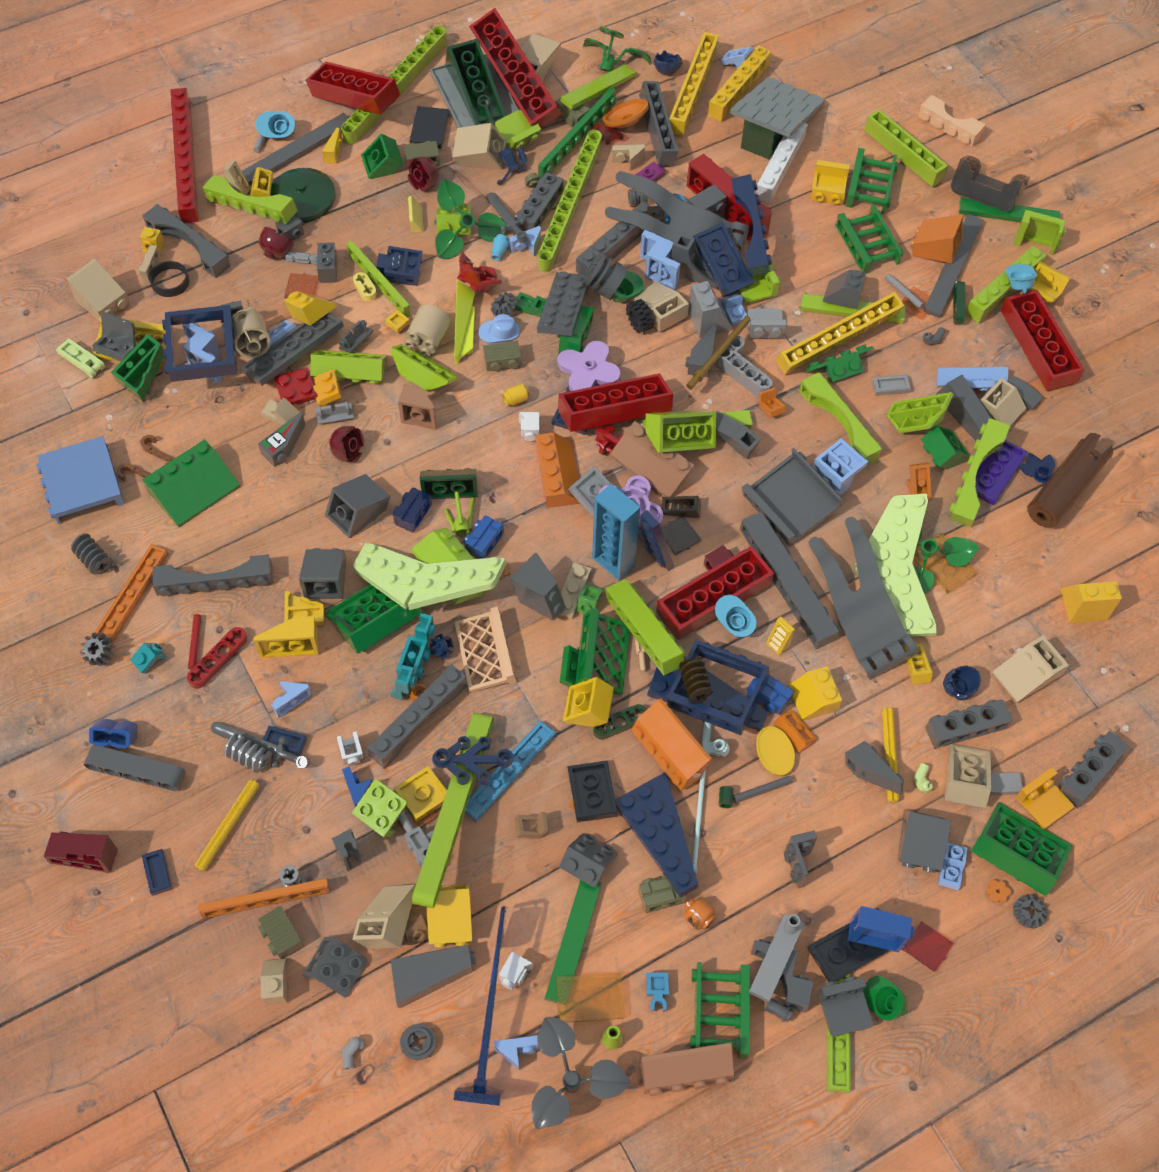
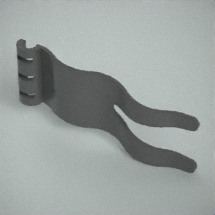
M623 171L617 172V182L647 196L671 218V222L667 225L647 214L613 207L605 209L607 218L634 225L671 242L675 241L679 233L693 237L700 232L724 223L735 246L739 247L738 252L742 255L750 228L748 225L740 222L731 223L708 210L688 204L650 179ZM734 230L742 231L743 235L734 233Z
M848 517L845 520V525L852 541L860 588L857 591L850 590L837 561L818 537H812L809 540V546L822 567L836 614L861 667L864 668L869 680L918 654L919 651L911 636L906 633L884 587L868 537L856 518ZM903 644H906V646H907V648H908V650H909V651L906 652V653H905L904 649H903L902 646H901V645H903ZM887 653H890V655L893 658V660L890 662L887 656L885 655ZM872 661L875 663L877 669L874 671L871 665L869 664Z

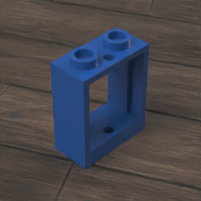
M860 906L850 920L848 941L899 952L903 946L907 945L908 940L913 938L914 926H911L912 918Z

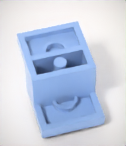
M644 230L641 237L640 257L646 260L645 278L676 290L679 283L680 263L671 259L674 242Z
M196 323L182 324L188 341L183 346L188 365L215 362L221 358L216 336L213 332L202 329ZM222 376L210 377L208 379L219 384Z
M841 438L815 458L814 466L817 468L818 474L829 481L831 488L838 490L842 495L851 487L854 475L866 467L868 461Z

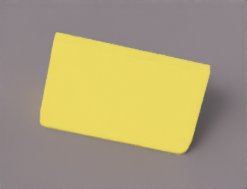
M409 196L411 232H424L422 206L412 196Z

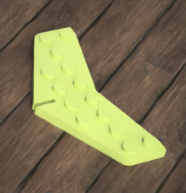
M927 494L894 496L869 538L884 587L906 633L911 637L936 636V623L912 564L928 506ZM855 563V570L858 574L857 564Z
M365 543L353 567L357 575L404 609L409 607V610L493 589L497 585L506 566L505 558L491 557L426 564L378 545Z

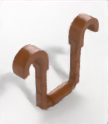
M146 435L141 439L140 444L145 452L153 454L167 461V463L173 460L171 457L146 445L148 442H157L155 436ZM127 463L120 465L117 469V474L122 481L126 479L123 474L124 471H131L144 478L150 475Z

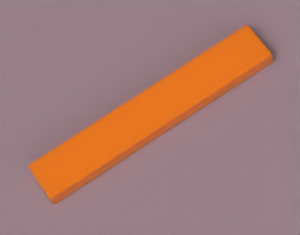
M150 544L94 633H98V635L100 633L106 634V637L112 639L110 644L113 643L153 580V566H161L169 554L168 550Z
M326 878L198 904V909L201 916L205 919L327 894L330 892V886Z

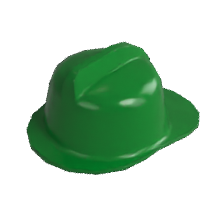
M627 271L621 284L609 300L622 303L639 294L644 287L641 277Z
M874 976L867 981V986L863 991L867 1006L881 1019L892 1021L903 1014L909 1013L907 1010V997L895 984L882 976Z

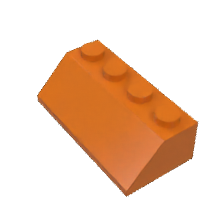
M556 433L535 435L536 452L546 508L580 504L568 490L579 480L572 441Z
M661 698L637 718L631 729L634 736L639 739L647 752L653 756L659 766L681 791L698 782L712 760Z

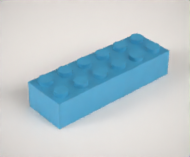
M610 484L594 498L592 559L620 581L635 567L640 506L635 500L628 498L620 488Z

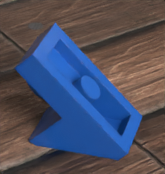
M349 766L342 769L354 806L356 807L373 781L369 779L360 783L357 773H352Z

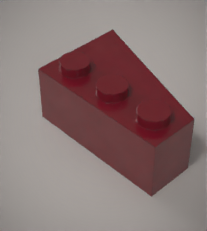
M63 831L59 833L51 832L43 857L50 864L111 873L118 849L108 835L74 834Z

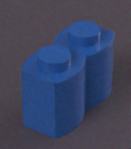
M100 719L89 729V743L96 746H107L110 744L116 748H127L137 739V724L131 721H120L117 723L111 719Z

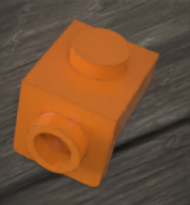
M775 388L759 393V408L770 418L786 412V406L776 398Z

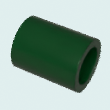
M721 786L719 788V807L726 809L733 807V787Z

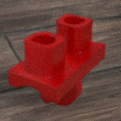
M606 425L603 429L598 427L596 429L597 436L595 441H597L596 445L600 447L599 453L602 455L607 452L611 453L624 434H620L616 438L613 436L615 430L610 425Z

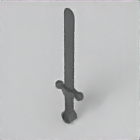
M493 192L486 195L487 199L507 224L501 226V231L513 230L519 243L526 242L527 234L519 228L520 225L525 224V219L520 218L516 221L497 195Z
M214 722L211 725V731L214 734L229 739L233 734L238 733V739L244 736L245 742L248 740L252 741L251 747L254 744H258L257 751L262 747L265 748V754L271 751L274 757L271 762L273 768L278 767V761L281 758L296 763L299 768L310 766L311 761L308 756H298L285 751L284 744L287 742L285 737H280L279 744L275 745L219 722Z

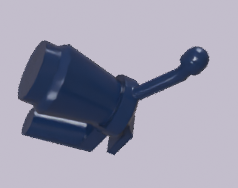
M510 147L498 153L501 161L508 168L504 178L497 181L498 185H501L511 172H521L527 168V166L522 169L518 168L528 162L523 147L517 150L521 160L519 163H517L514 152Z

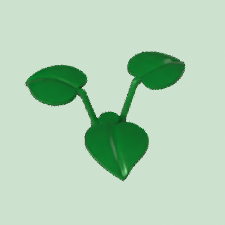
M604 26L599 27L601 32L611 35L609 47L591 38H585L583 47L597 46L603 48L600 69L605 72H611L613 66H617L618 61L625 53L638 56L649 64L651 63V58L647 53L635 48H625L615 60V56L610 54L614 37L624 38V35L616 30Z
M444 179L439 185L437 192L438 204L445 211L454 208L455 211L461 214V217L459 219L460 228L455 234L453 231L445 229L441 230L435 238L437 256L441 259L454 257L461 252L464 242L457 235L463 228H469L473 224L479 226L478 235L485 241H493L494 237L498 234L505 233L501 231V226L506 225L500 217L490 212L481 214L478 219L479 223H477L472 214L459 210L456 206H461L464 203L465 193L459 185L447 179Z
M921 529V531H920V535H919L918 541H919V540L921 539V537H922V529ZM951 537L944 541L943 548L945 551L933 539H926L917 543V546H922L921 553L924 556L921 569L917 566H914L924 595L931 590L934 584V574L931 571L924 570L928 558L934 557L938 551L942 555H946V561L951 566L963 567L972 560L979 546L961 537Z

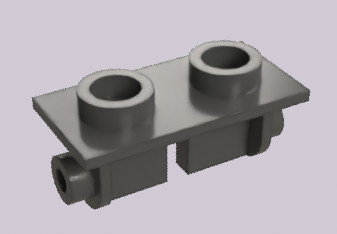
M365 320L357 321L351 328L353 334L351 331H348L340 338L339 349L351 353L368 338L373 329L366 327L367 322Z

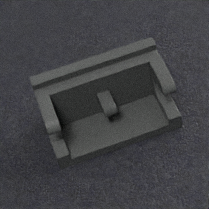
M350 828L332 838L336 852L347 872L352 870V865L349 861L351 856H356L357 861L361 862V856L357 850V843L352 829Z

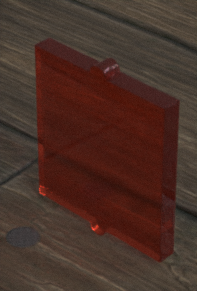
M921 921L914 931L913 938L908 940L903 951L935 972L942 960H946V954L953 945V942Z

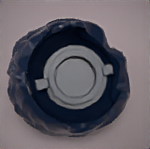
M666 50L661 54L657 53L653 61L656 70L663 75H671L683 65L679 54L667 53Z
M968 665L953 668L946 674L943 680L945 692L957 700L971 698L981 685L979 671Z

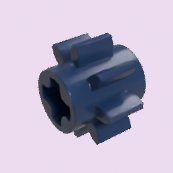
M443 633L431 639L430 650L434 656L440 655V658L444 659L453 653L454 642L451 637H444Z

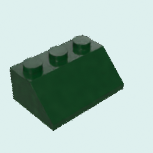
M465 468L459 470L421 471L420 486L422 500L454 499L455 492L459 493V498L478 497L477 470Z

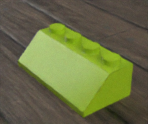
M317 350L311 354L310 376H318L334 369L338 381L348 378L352 382L369 380V383H379L385 377L388 355Z
M696 410L646 413V433L657 452L716 448V411Z
M447 527L432 531L411 549L417 559L426 564L474 559ZM486 591L455 598L452 601L455 604L481 597Z

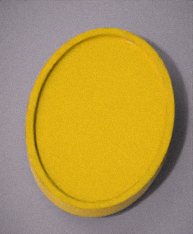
M768 726L763 728L756 740V751L761 764L768 772L775 776L789 774L795 762L794 748L790 739L782 730L776 727Z

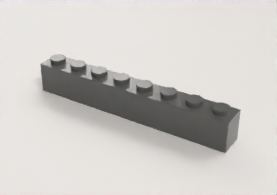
M762 512L743 519L740 531L749 545L755 549L774 572L773 583L815 649L836 641L839 634L838 625L829 617L827 608L822 606L818 594L809 586V581L800 572L798 563L790 557L788 548L781 543L780 536L772 529L770 520Z

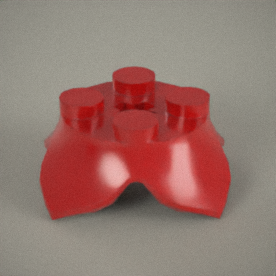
M465 253L460 255V271L457 279L464 283H469L472 290L476 292L481 290L487 293L492 287L502 283L501 279L496 280L495 268L486 266L473 267L474 263L471 262Z

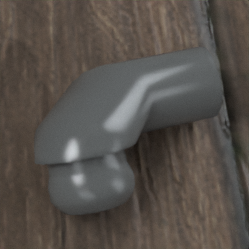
M940 327L935 335H932L931 332L929 334L928 332L924 333L923 342L927 345L940 343L946 334V330Z

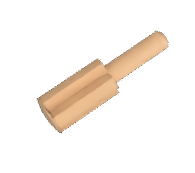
M635 638L636 655H639L640 671L645 672V655L647 653Z

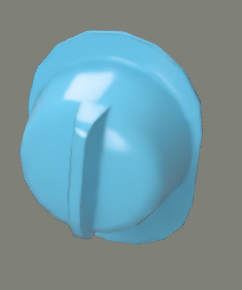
M282 111L264 112L258 116L255 124L259 134L268 138L288 137L295 129V121L292 115Z
M1015 264L1007 267L1005 270L1012 289L1021 290L1023 294H1026L1027 289L1034 286L1037 274L1033 267L1026 264Z
M725 595L717 601L715 606L716 617L731 634L737 637H746L753 633L756 628V618L739 598L733 595Z

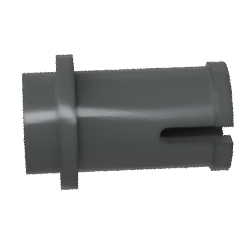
M773 998L770 999L769 1003L767 1002L764 1009L782 1019L781 1022L786 1021L788 1023L794 1013L791 1006L786 1007L773 1000Z

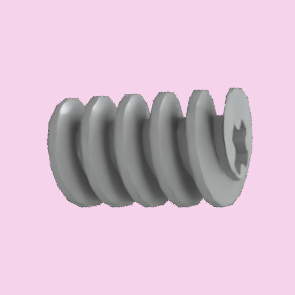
M238 733L233 734L225 746V756L238 762L240 765H245L247 769H252L254 773L262 771L269 763L272 752L268 751L264 755V747L257 751L258 744H254L251 747V740L245 742L244 736L238 739Z

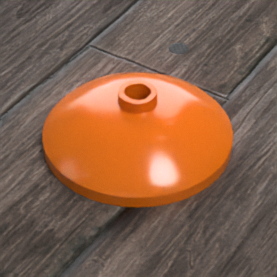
M633 99L618 104L605 113L603 122L606 126L612 128L633 127L647 113L649 108L648 101L645 99Z

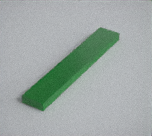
M962 197L959 203V214L965 215L970 214L979 217L1021 222L1025 210L1060 219V211Z
M582 880L579 882L545 1000L566 1006L601 888V881L596 888Z

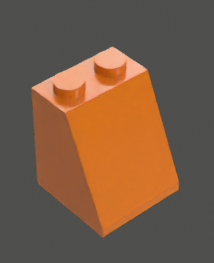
M963 215L923 220L921 226L917 227L916 238H913L910 248L913 249V256L952 263L962 241Z

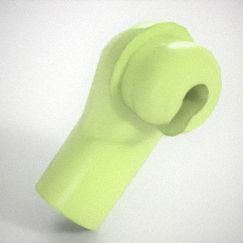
M921 763L914 776V782L919 791L927 793L932 790V783H929L925 778L929 766Z

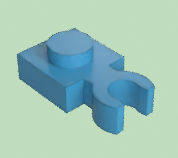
M668 972L646 973L647 997H653L650 1003V1010L654 1012V1005L660 1003L662 1011L665 1012L667 1003L663 996H669Z

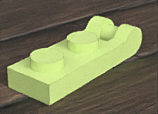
M69 338L56 349L60 356L84 371L90 378L95 377L97 371L105 368V364L100 359Z

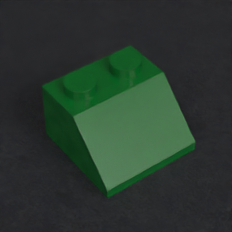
M382 133L361 154L368 178L370 179L393 175L404 164L396 140Z
M936 425L921 438L924 444L923 448L932 455V461L938 468L941 467L948 470L968 462L970 454L952 430Z

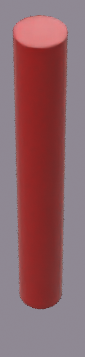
M199 614L193 615L188 669L190 670L197 662L201 615Z

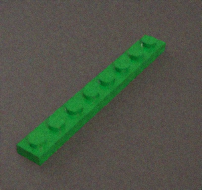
M610 87L538 164V176L540 178L546 172L551 174L555 166L559 165L562 159L571 152V149L579 144L581 138L588 134L589 130L598 123V120L607 113L608 109L615 105L617 100L615 89Z

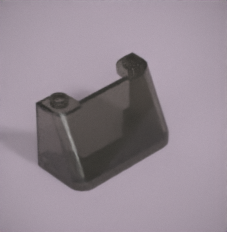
M970 155L960 159L951 182L952 191L1002 211H1008L1014 207L1030 179L1029 176L1017 174L1012 177L1010 183H1005L980 174L981 162L979 159Z

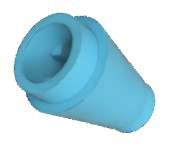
M498 234L494 237L491 252L493 260L500 261L508 248L509 238L507 236Z

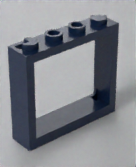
M230 305L165 312V320H162L163 330L166 331V334H163V342L166 345V349L163 352L167 364H164L165 374L169 375L171 382L237 374L234 320ZM224 320L226 360L174 366L172 325Z
M695 640L686 660H698L700 656L760 679L741 718L702 703L691 704L689 698L680 695L685 686L681 670L666 698L667 706L673 710L742 735L767 683L770 667L763 665L762 662L752 661L744 655L733 654L725 648H717L708 642L704 643Z

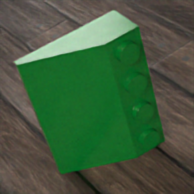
M205 439L142 479L148 493L178 527L240 487V484L217 452Z
M370 584L326 611L325 615L348 645L359 654L367 650L371 645L384 639L393 631L398 630L407 622L414 620L423 611L421 607L409 610V607L404 609Z
M998 802L973 845L971 852L1013 876L1016 880L1033 888L1036 892L1047 896L1057 882L1073 845L1048 830L1042 829L1036 823Z

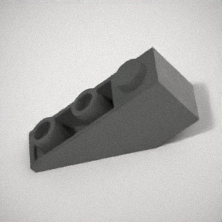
M716 411V434L747 459L757 448L761 438L748 427Z
M863 741L845 752V764L857 778L899 795L903 794V778L891 769L889 763L878 755L873 746H869L866 741Z

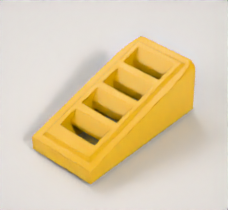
M339 128L335 129L322 151L324 163L336 164L338 161L342 143Z
M780 616L766 644L778 655H781L790 647L795 628Z
M916 644L920 654H916L906 660L911 682L913 685L930 683L933 673L923 644ZM903 646L905 653L908 652L907 646Z

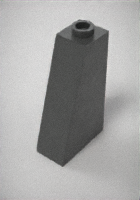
M960 375L949 381L935 395L952 392L954 395L947 411L975 441L977 439L981 440L982 434H979L982 424H987L991 417L964 376Z
M468 945L391 959L398 1008H402L472 973V965L476 964L474 951L469 952Z

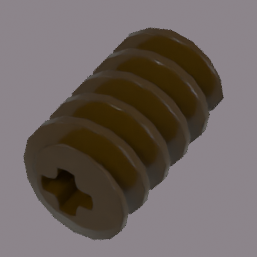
M687 659L679 664L687 696L691 704L702 703L713 693V690L710 688L711 683L708 681L709 677L706 674L707 670L704 667L705 663L702 660Z

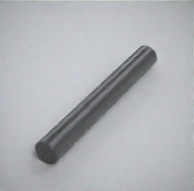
M790 775L735 794L733 799L735 803L791 784L792 779Z

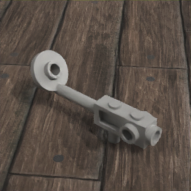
M402 811L398 819L407 832L404 835V840L409 851H412L417 864L422 868L434 830L424 834L420 826L414 829L406 814Z

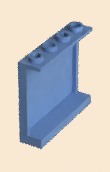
M103 436L37 455L39 463L36 466L39 474L43 475V478H40L41 484L47 490L44 495L47 503L51 504L48 510L51 518H55L58 524H61V516L115 500L117 506L125 504L111 455Z

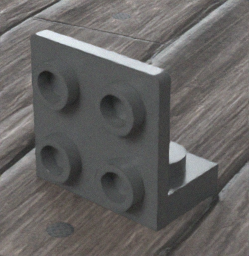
M815 830L790 836L784 851L785 861L790 863L792 869L790 871L792 882L796 883L798 888L803 887L808 877L802 857L809 855L817 840Z
M324 937L302 975L309 980H318L342 997H347L364 968L367 958L335 937Z

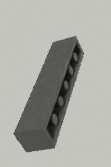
M643 81L639 97L640 99L647 100L649 104L645 119L659 166H674L678 148L659 81Z
M642 201L632 211L647 214V207H650V205ZM619 221L576 258V272L586 275L589 265L601 252L606 254L605 260L609 256L613 260L642 235L644 230Z

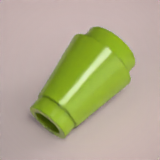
M613 1025L604 1030L601 1039L606 1048L617 1049L622 1045L624 1037L619 1028ZM610 1033H615L616 1036H615V1037H612V1036H610L609 1034H610Z

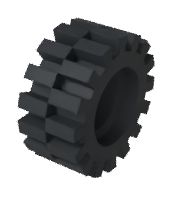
M638 299L626 305L628 321L631 322L630 325L633 326L634 331L642 333L653 328V316L650 314L651 310L650 308L648 309L647 303L645 304L644 300Z

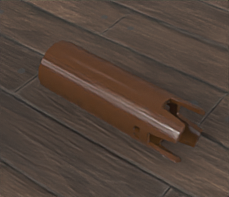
M1089 433L1085 439L1082 438L1029 503L1027 512L1035 523L1045 528H1055L1109 461L1114 451L1112 446L1102 454L1094 449L1101 435Z

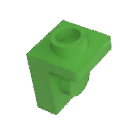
M585 584L578 595L576 612L585 614L591 608L596 609L603 589Z

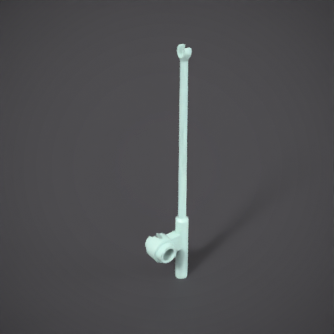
M704 721L701 746L709 755L726 756L730 751L728 743L723 739L710 742L711 724ZM706 770L702 774L699 784L692 862L695 874L698 872L697 859Z

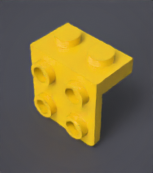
M1039 262L1035 269L1037 277L1035 278L1034 286L1027 289V292L1038 290L1045 302H1054L1062 295L1071 277L1043 262Z

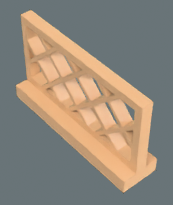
M498 606L490 608L491 612L455 621L470 693L507 682L509 685L517 683L505 627ZM489 619L490 624L486 629L478 626L482 620ZM467 624L472 626L468 634L461 632L460 626ZM476 629L484 632L479 640L471 637ZM487 635L494 638L490 646L482 643ZM468 640L476 643L471 652L464 647ZM479 646L488 649L483 657L475 654ZM491 652L498 655L494 664L486 660ZM472 657L480 660L475 669L468 666ZM483 663L491 666L486 675L479 672ZM495 669L502 673V678L494 680L490 676ZM476 674L484 678L480 684H472Z

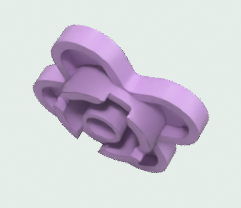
M592 341L587 344L582 353L575 350H564L558 355L559 369L571 374L569 378L570 391L593 387L598 384L619 382L620 369L615 364L607 362L609 348L605 343Z
M632 476L621 490L628 498L635 500L639 504L640 514L648 510L660 524L663 519V511L657 504L650 502L648 499L651 490L649 481L643 476ZM609 485L602 487L598 494H600Z

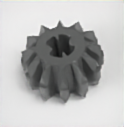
M92 633L91 637H85L86 643H81L84 649L80 653L85 654L83 660L89 661V665L94 666L97 664V666H102L104 662H110L108 656L115 655L111 652V649L115 648L113 644H110L112 639L106 637L104 633L99 635L98 633Z

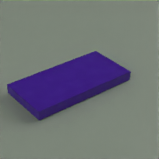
M1005 440L1001 449L988 456L977 470L975 482L977 497L994 506L1028 452Z

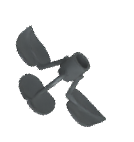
M555 1017L544 1018L538 1032L537 1043L540 1051L546 1056L555 1057L561 1053L566 1073L563 1076V1088L559 1089L558 1092L551 1086H544L536 1092L531 1110L536 1129L556 1126L566 1120L570 1112V1104L568 1099L561 1094L563 1092H576L580 1088V1084L584 1085L586 1082L591 1081L590 1092L599 1099L613 1098L624 1092L630 1085V1079L621 1067L611 1060H600L595 1063L591 1069L592 1077L581 1079L577 1072L570 1071L565 1051L571 1050L575 1046V1034L569 1024Z

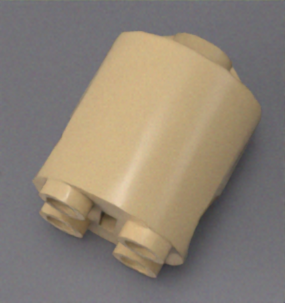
M428 304L421 305L411 322L410 328L405 333V346L420 352L426 357H430L431 354L437 351L440 341L450 326L449 316L439 307Z
M252 307L235 313L233 320L236 351L246 358L262 356L270 347V338L263 316Z

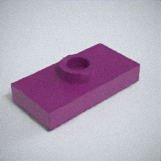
M653 161L635 175L655 182L665 175V170Z

